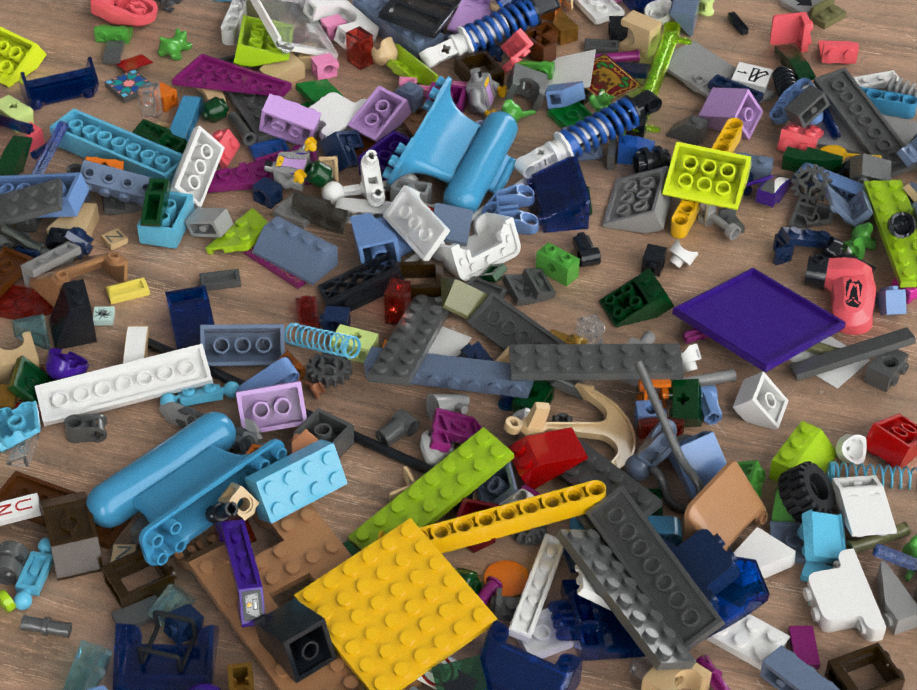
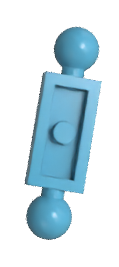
M230 381L224 387H220L219 384L211 383L199 388L182 389V392H178L176 396L172 393H165L160 398V405L173 401L184 406L223 400V395H226L228 398H235L239 384Z
M48 537L39 541L37 546L39 552H30L15 585L16 594L13 601L19 610H26L31 606V595H40L52 568V551Z

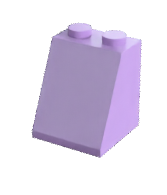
M712 88L698 116L709 120L708 128L720 132L728 119L738 118L743 122L741 138L750 140L763 110L749 89Z

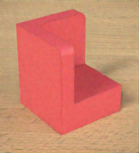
M32 122L25 124L27 135L24 137H31L33 139L29 150L31 152L45 144L43 131Z

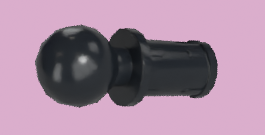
M233 501L225 504L217 503L206 509L205 517L211 523L225 521L228 517L235 516L238 513V506Z

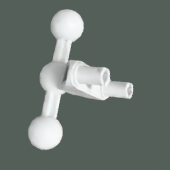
M368 150L361 159L362 181L360 184L342 186L338 182L331 181L322 188L321 195L323 200L329 205H335L339 198L361 195L370 206H382L385 202L384 192H389L392 185L387 184V181H382L376 151ZM414 173L400 177L419 181Z

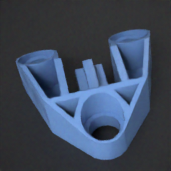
M809 78L799 79L782 93L769 112V116L774 124H783L789 120L784 108L805 90L802 89L804 85L814 86ZM823 112L810 125L820 123L823 120Z
M515 184L498 190L482 209L481 214L488 212L513 217L518 234L532 235L539 230L538 218L532 213L518 209L531 206L535 202V193L527 185Z

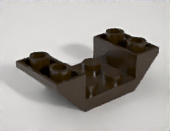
M85 491L39 501L52 551L57 581L102 571L103 561L93 515L86 504L87 495Z

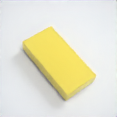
M145 278L105 287L111 305L150 295Z

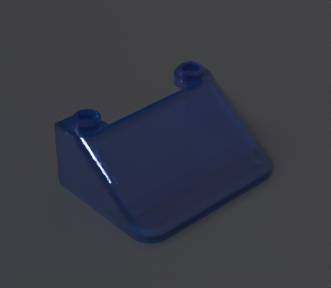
M495 620L486 634L469 676L478 681L473 690H576L581 681L583 659L576 655L565 653L560 655L555 664L506 643L509 638V629L505 624Z
M116 623L113 690H187L192 685L198 683L213 684L219 626L209 625L199 631L197 645L193 646L184 671L179 673L176 660L149 653L145 664H140L137 648L140 646L147 647L148 645L142 644L143 634L141 629L133 624ZM153 644L151 649L177 654L180 656L182 663L189 645Z

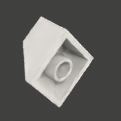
M761 372L743 380L733 409L747 423L777 430L789 400L764 372Z

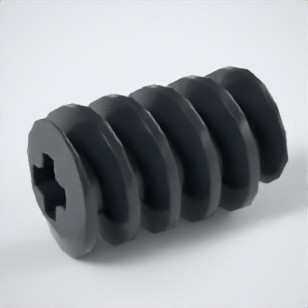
M786 66L777 67L772 73L778 98L787 88L797 82L794 72Z

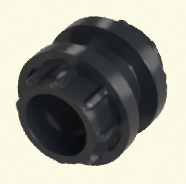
M660 145L653 146L651 152L647 147H642L633 155L635 174L664 166L670 167V153Z

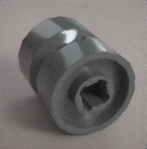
M12 540L4 541L0 544V584L13 585L17 583L29 556V551L23 544Z

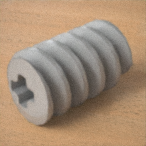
M894 75L885 87V91L912 95L917 98L916 83L909 86L910 81L907 80L903 84V78L901 77L897 81V75Z

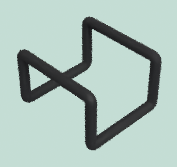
M154 610L152 614L155 628L147 647L140 646L137 648L139 662L142 665L145 664L149 653L176 660L178 672L182 673L198 636L195 620L191 617ZM158 615L191 623L193 636L182 663L180 656L177 654L151 649L160 629Z

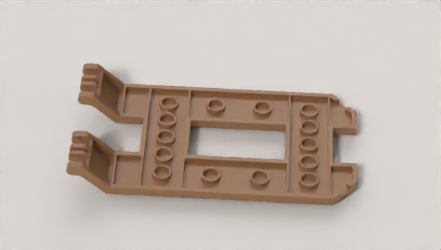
M311 503L272 524L260 520L256 511L252 515L253 520L260 528L273 530L281 541L254 556L263 586L265 615L279 608L273 601V597L309 578L314 582L352 557ZM214 533L206 536L209 546L205 547L201 540H197L194 542L195 548L192 544L186 546L185 549L189 556L184 557L182 552H176L172 555L179 568L192 571L277 690H367L339 654H336V660L298 683H295L260 643L255 626L241 627L237 611L238 594L224 541L220 542ZM416 679L402 690H409L412 686L420 689L423 683Z

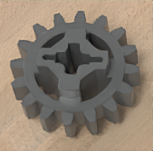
M806 164L805 170L800 167V173H794L797 177L796 180H791L795 184V186L791 187V190L796 191L794 197H799V201H805V203L809 204L812 201L814 205L817 204V200L824 202L825 188L829 186V183L833 182L832 179L827 178L830 176V173H824L825 168L822 166L818 169L817 164H814L813 168ZM819 174L823 178L824 183L819 181ZM814 182V183H815V186H811V188H810V187L808 186L809 183L812 184V183ZM800 187L805 189V195L801 192Z
M324 352L321 355L315 353V358H309L307 377L311 378V383L321 382L326 388H329V385L337 388V383L344 385V380H350L352 364L348 358Z

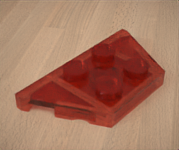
M12 285L0 297V317L34 324L41 320L42 317L51 314L54 308L37 291L23 286Z

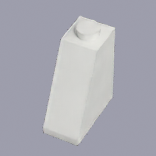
M757 527L734 552L738 558L735 564L740 570V575L732 584L744 588L791 568L795 562L796 551Z

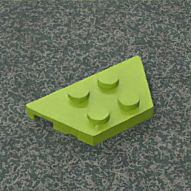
M251 208L241 218L237 219L222 237H217L206 247L207 254H213L215 250L223 249L224 253L248 251L256 244L264 225L268 221L254 208Z

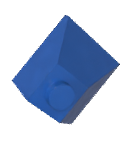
M631 135L619 136L617 164L633 165V155L642 147H647L651 152L652 147L655 146V141Z

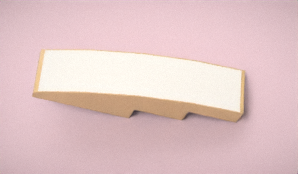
M149 326L127 327L123 363L147 358Z

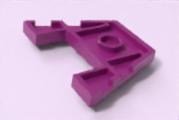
M436 407L432 418L429 447L430 449L448 453L451 448L450 443L463 444L483 427L472 416Z

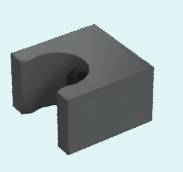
M515 63L507 78L504 100L513 99L515 94L523 95L530 100L531 110L537 112L546 96L548 75Z

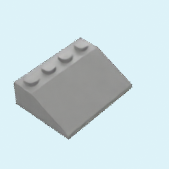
M668 166L617 178L602 223L603 227L645 234L663 230L672 199L670 196L662 195L669 171Z

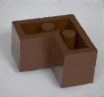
M546 21L524 32L534 43L529 48L531 52L528 56L535 61L552 62L556 60L558 28Z

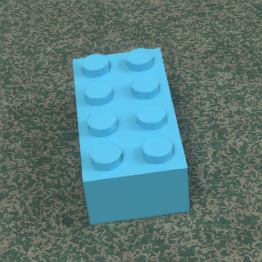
M322 439L244 478L249 493L260 502L256 507L258 518L270 524L348 484L334 443Z

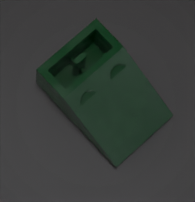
M650 268L599 300L616 328L657 318L675 307Z

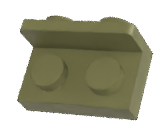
M823 0L811 7L809 19L813 21V24L826 29L844 19L847 12L835 6V0Z

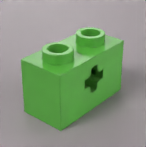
M549 242L536 252V268L542 269L546 276L566 287L579 277L580 259Z

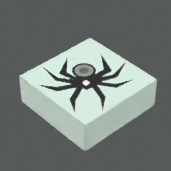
M115 306L94 307V326L114 325Z

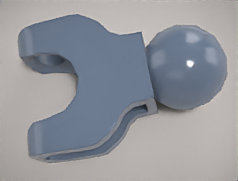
M668 419L676 437L677 426L674 421ZM660 422L650 431L643 444L639 447L637 454H633L625 462L624 469L626 474L636 481L647 479L651 474V467L657 466L672 452L664 431L661 430Z

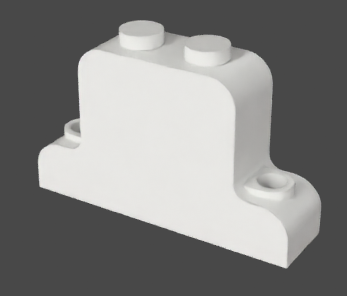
M331 92L314 105H311L309 108H313L321 113L318 127L319 138L323 140L336 131H351L352 129L347 127V124L367 99L352 102L338 93Z
M854 548L843 550L840 552L838 560L833 562L834 569L813 572L809 576L807 587L803 588L805 601H810L811 617L814 622L817 621L819 628L824 632L829 633L857 628L861 636L867 641L883 640L887 627Z

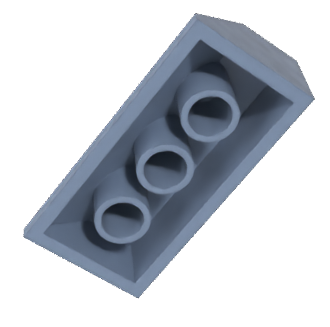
M276 216L264 225L253 249L254 255L312 286L338 265L337 246L279 216Z
M284 324L200 325V344L203 345L208 366H270L285 353Z

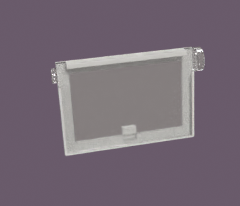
M250 0L277 49H282L284 53L294 51L317 56L331 53L337 59L338 53L319 21H312L303 13L306 0Z

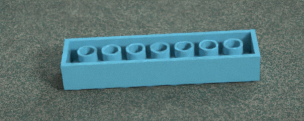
M74 108L49 127L52 144L85 159L87 156L124 161L123 170L156 179H169L170 184L183 155Z

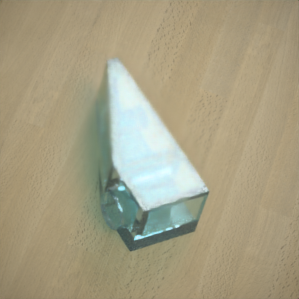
M81 640L63 690H88L98 687L106 673L113 651Z

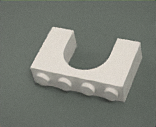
M348 0L305 1L303 13L312 21L339 14L347 21V24L338 25L334 38L344 49L376 41L379 27Z

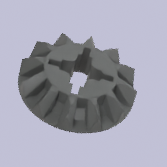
M546 525L533 528L528 534H526V531L511 534V536L520 544L536 545L542 542L545 533L547 534Z

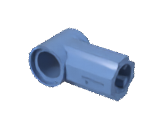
M715 385L701 386L702 418L708 425H714L722 420L717 389Z

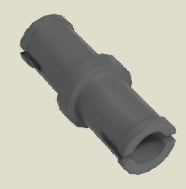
M23 615L20 629L38 632L42 636L51 634L69 638L72 631V623L52 620L51 617L43 619Z

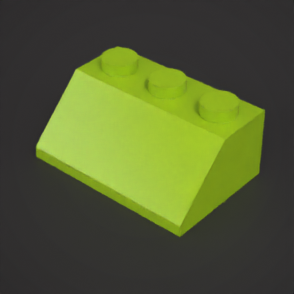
M801 421L772 459L768 478L778 482L781 473L805 461L817 464L826 473L829 461H835L837 458L836 450L822 429Z

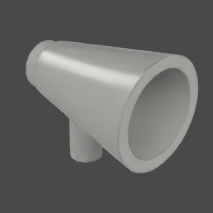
M428 394L426 398V409L431 420L436 407L466 414L470 405L469 397L466 394Z

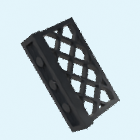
M389 251L318 285V288L327 306L350 307L351 312L407 284ZM376 270H381L379 274H374ZM358 279H363L361 283L356 282ZM340 287H345L343 291H338Z

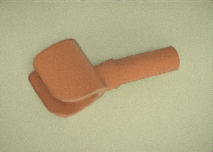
M306 379L302 380V384L310 388L316 399L320 398L318 394L326 393L321 382L311 383Z

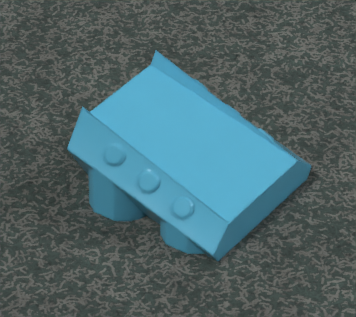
M36 400L33 402H23L13 410L9 407L0 409L1 453L41 432Z
M812 509L802 514V523L797 529V534L804 541L801 550L805 560L833 564L834 561L838 560L840 552L846 550L842 514L819 513L812 511Z

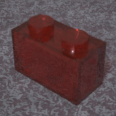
M360 26L346 32L347 61L359 70L374 64L371 54L373 35Z
M391 278L384 293L385 324L397 326L411 304V281Z

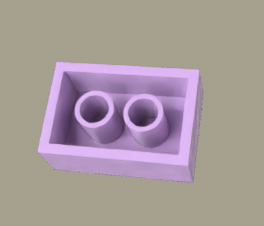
M269 94L262 109L259 131L303 146L308 137L312 136L315 139L321 113L313 108L304 107L297 102L283 99L278 95Z
M300 380L236 391L242 428H245V418L254 420L261 433L300 426L307 419Z

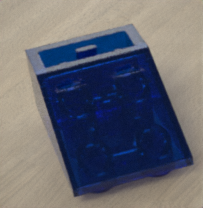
M206 285L165 292L167 311L177 350L200 344V325H214Z

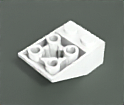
M876 475L832 478V487L836 501L834 509L838 515L842 514L844 525L852 537L868 535L885 536L897 533L884 487Z

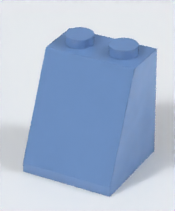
M370 213L350 217L355 246L361 265L389 251L395 262H401L397 236Z
M702 431L678 442L685 458L698 474L704 487L727 463L714 432ZM671 452L668 458L689 498L694 499L696 495L695 486L677 462L673 452Z

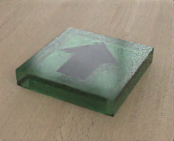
M479 655L431 668L437 690H488Z

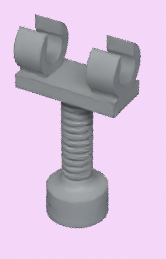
M704 203L699 204L700 208L705 210L702 216L698 214L697 221L700 224H703L706 228L716 223L725 230L724 235L730 240H734L739 236L741 228L735 223L728 224L716 214L717 206Z

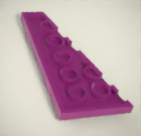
M202 53L172 78V84L178 86L265 96L272 94L283 97L292 89L291 82Z
M300 145L293 146V149H292V150H289V151H286V152L295 151V150L299 149L301 146H300ZM281 150L255 158L254 162L248 164L246 162L239 163V167L215 171L207 193L249 190L263 177L274 181L273 172H266L264 170L266 160L276 162L278 154L284 151ZM316 150L310 151V162H314L317 160ZM305 181V184H304V185H312V184H310L309 182Z

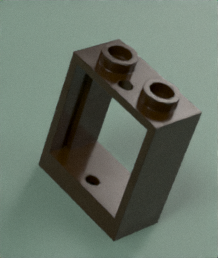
M487 50L455 58L454 72L461 81L469 82L471 78L470 69L485 66L492 80L499 83L500 87L504 86V70Z
M443 261L395 262L403 278H435V284L406 285L393 291L392 295H396L397 303H411L412 299L417 295H426L427 297L441 296V279L444 278Z
M142 549L101 566L104 582L121 608L156 595L158 598L176 590L174 580L177 579L173 567H168L166 563L162 566H154L160 578L128 592L121 579L151 566L146 563Z
M879 643L828 660L824 675L827 680L833 682L840 690H859L848 675V672L873 664L886 683L868 690H902L905 682L903 672L895 666L889 653Z

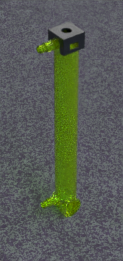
M668 21L664 24L662 36L640 93L644 90H650L658 96L676 44L691 45V39L680 37L681 26L678 22ZM650 115L642 119V126L626 131V135L644 138L646 132L660 133L661 128L648 125Z

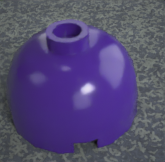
M59 348L49 350L45 367L47 374L54 379L53 381L87 373L90 364H87L88 361L83 357L70 351L68 354L61 353L62 349Z

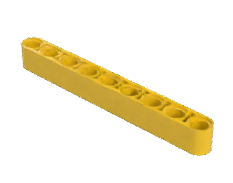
M738 118L728 119L711 149L733 153L741 140L743 122ZM681 200L671 219L670 234L672 237L682 239L687 236L702 209L699 206V202Z
M592 480L420 527V529L440 553L443 554L490 541L492 538L497 539L584 515L587 510L606 497V485L599 480Z

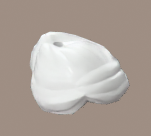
M670 0L652 1L645 6L644 15L661 21L662 25H665L672 19L669 15L672 2Z
M427 430L421 436L420 448L426 463L436 466L454 451V443H450L451 448L448 453L430 449L431 431Z

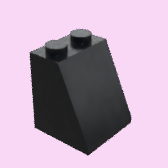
M84 279L62 284L49 319L55 348L65 349L97 342L91 305Z
M292 599L254 622L260 643L295 683L300 682L337 659L325 618L296 599Z

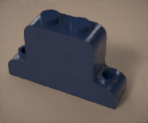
M707 529L697 531L677 547L673 542L670 543L664 540L717 613H719V600L716 595L734 582L740 575V570L735 564L738 561L731 549L725 551L723 546L726 544L718 533L713 536Z

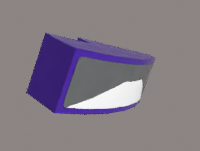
M773 174L772 179L764 181L758 188L755 202L774 207L776 203H780L793 184L791 182L792 179Z

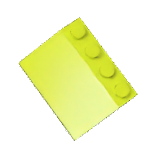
M0 27V84L10 88L36 70L47 54L37 43Z
M676 142L662 195L738 211L751 169V156Z

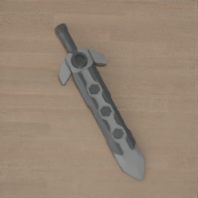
M173 401L159 406V410L165 420L181 428L186 427L204 415L195 409ZM245 418V428L235 425L236 442L232 447L241 450L242 452L239 454H246L252 444H265L262 442L261 431L254 420Z

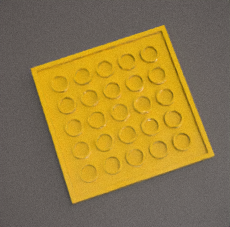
M411 518L294 594V598L325 618L334 649L367 690L404 689L497 624L498 619Z

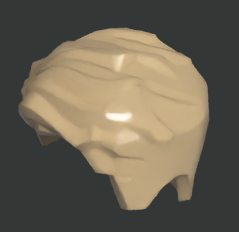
M392 37L383 39L380 49L371 48L373 62L384 66L387 65L389 59H397L398 51Z

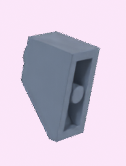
M408 81L392 91L408 100L411 113H414L423 106L422 86Z

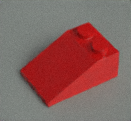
M900 413L873 423L866 436L867 451L874 456L884 459L885 463L892 468L896 465L900 468L906 466L917 456V424Z
M572 427L525 436L507 447L514 453L512 461L526 486L534 490L588 459Z

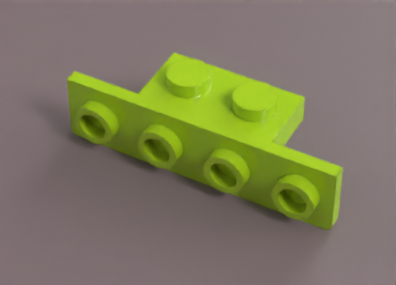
M395 44L398 51L397 59H389L387 66L392 69L394 74L401 77L417 78V83L430 86L431 82H437L438 75L401 45Z

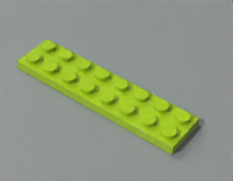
M901 180L864 181L863 189L868 195L876 225L899 287H917V222L914 233L906 238L893 236L887 228L889 217L896 212H906L914 217L909 198L903 189V183Z
M483 427L348 536L349 541L361 551L378 540L380 531L383 530L385 535L410 518L419 528L434 524L460 503L463 498H466L514 458V453Z

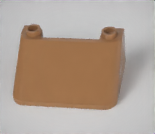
M118 252L86 256L50 269L35 278L31 277L29 280L30 286L54 307L63 283L70 282L72 278L99 268L104 269L118 283L127 282L128 260Z
M728 461L688 504L684 513L685 541L697 531L707 529L713 536L718 533L726 544L723 548L725 551H728V547L751 522L758 526L766 522L768 517L766 507L736 461Z

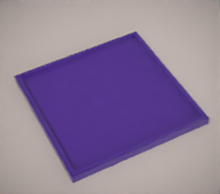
M751 268L674 307L672 312L679 319L765 373L845 328L846 324L843 320L755 268Z

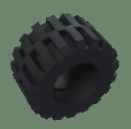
M805 461L780 474L778 479L779 495L787 512L795 520L802 523V514L811 509L819 513H832L836 503L835 493L829 478L817 464Z

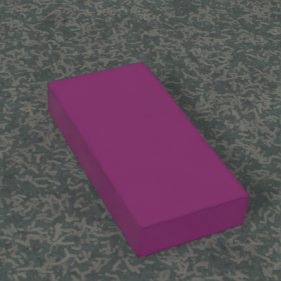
M789 626L788 634L790 636L791 651L807 665L812 666L815 670H819L820 660L813 626Z

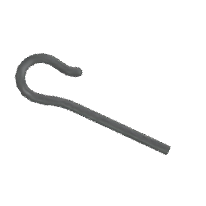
M643 360L634 363L670 448L677 462L695 486L697 495L704 488L703 482L696 471L690 466L679 446ZM657 466L651 467V473L658 481L662 498L666 504L674 511L684 514L688 504H680L674 500L670 494L663 472Z

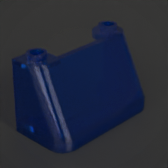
M568 156L530 175V178L527 179V186L532 188L537 195L541 209L540 214H537L539 225L542 226L543 233L589 229L590 196L577 156Z

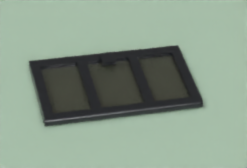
M390 0L381 9L378 18L430 38H436L454 16L461 0Z

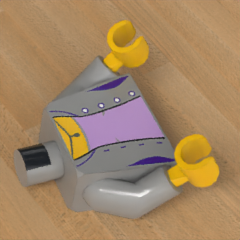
M473 68L470 70L471 78L466 85L471 113L485 114V117H487L492 112L497 111L493 109L489 112L497 91L501 98H505L506 85L500 87L499 83L492 80L490 73H481L480 68Z
M308 137L304 142L305 145L295 151L280 152L276 162L266 160L264 170L266 172H273L274 181L281 184L284 189L303 190L305 178L307 177L304 171L310 162L309 152H313L317 148L315 145L317 141L314 137Z

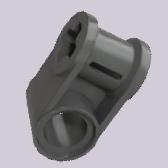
M73 414L64 421L66 439L71 443L102 442L107 438V431L105 430L107 418L103 414Z

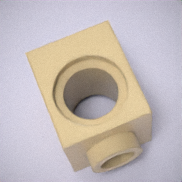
M232 482L217 500L219 503L224 504L227 502L231 503L232 501L238 504V501L242 498V505L238 508V513L235 517L244 519V521L255 513L256 507L260 503L241 485Z

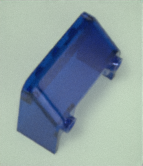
M88 57L86 68L30 81L26 80L24 72H20L19 87L26 105L31 107L32 110H39L45 105L80 97H94L98 91L99 81L92 58Z

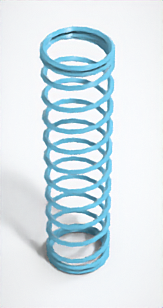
M297 323L289 324L284 332L285 341L289 345L300 346L349 359L355 358L361 349L358 337L340 334L339 332L335 333ZM292 326V328H291V330H290V333H289L290 341H291V343H290V342L288 341V339H287V332H288V329ZM295 326H297L298 328L295 333L296 341L293 342L291 339L292 329ZM305 329H307V337L306 340L303 342V332ZM312 330L313 337L311 342L308 343L309 333ZM318 331V341L314 345V335ZM324 333V342L320 346V336ZM329 334V335H330V342H329L328 346L326 347V346H325V340H326L327 335ZM335 336L336 342L334 347L331 348V340ZM341 337V346L337 350V341ZM352 338L353 348L347 354L346 350L349 346V340ZM355 338L358 343L357 351L353 356H348L354 349Z
M829 461L827 477L832 484V478L835 477V465L837 478L840 477L843 464L845 465L846 477H849L852 464L855 477L858 476L861 465L864 476H867L869 466L872 468L873 475H876L877 469L880 466L882 473L881 484L884 487L885 472L887 467H889L891 474L890 488L892 489L896 468H898L900 474L899 489L901 490L903 473L905 468H907L909 475L908 489L910 490L912 473L914 469L917 471V467H913L910 472L909 468L905 466L901 472L900 467L896 465L892 472L890 465H887L883 471L882 466L878 464L874 471L871 463L867 466L866 470L864 464L860 463L856 470L854 462L850 463L847 469L845 462H842L838 468L836 461Z

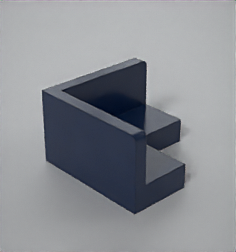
M358 130L336 131L320 141L326 157L337 156L338 173L346 168L359 166L355 150H360L365 146Z

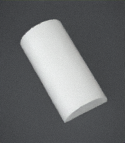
M200 126L193 128L170 184V191L193 195L194 209L202 207L225 148Z

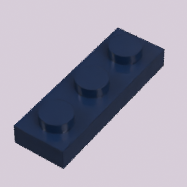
M718 74L708 84L710 89H749L758 103L764 96L763 92Z
M782 226L778 232L787 245L822 249L828 248V242L831 237L824 230L816 231L809 228L799 229Z

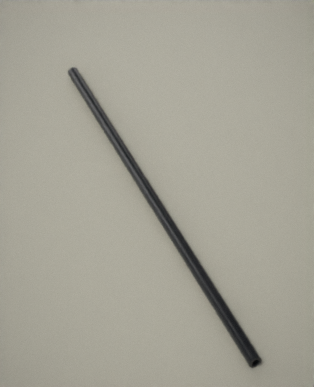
M148 337V349L159 354L176 350ZM209 367L212 378L225 384L234 381L240 386L246 382L218 368ZM306 409V415L308 418L313 413V411ZM354 430V442L423 474H426L434 467Z

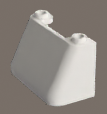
M488 212L483 213L474 221L475 234L468 237L467 246H461L456 243L446 245L443 241L432 257L437 261H443V266L459 280L469 281L473 276L481 275L491 264L504 263L519 254L521 244L513 217Z

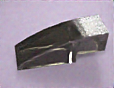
M297 192L293 193L291 208L299 215L322 228L340 234L344 233L348 210L332 207L330 200Z

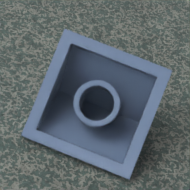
M673 0L669 15L691 37L698 19L700 0Z
M508 462L477 488L479 501L499 504L517 491L511 462Z

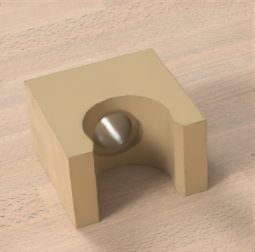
M632 10L621 19V25L629 28L633 34H630L619 43L620 49L625 51H636V49H639L640 57L648 60L659 51L661 21L635 10Z
M30 331L22 334L23 344L19 348L13 350L0 348V384H9L16 360L22 355L40 368Z
M695 663L692 669L656 670L653 666L643 677L641 690H679L683 688L709 690L712 672L698 663Z

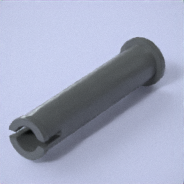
M236 111L230 112L228 120L242 137L243 143L247 146L253 145L257 140L255 133L249 130Z

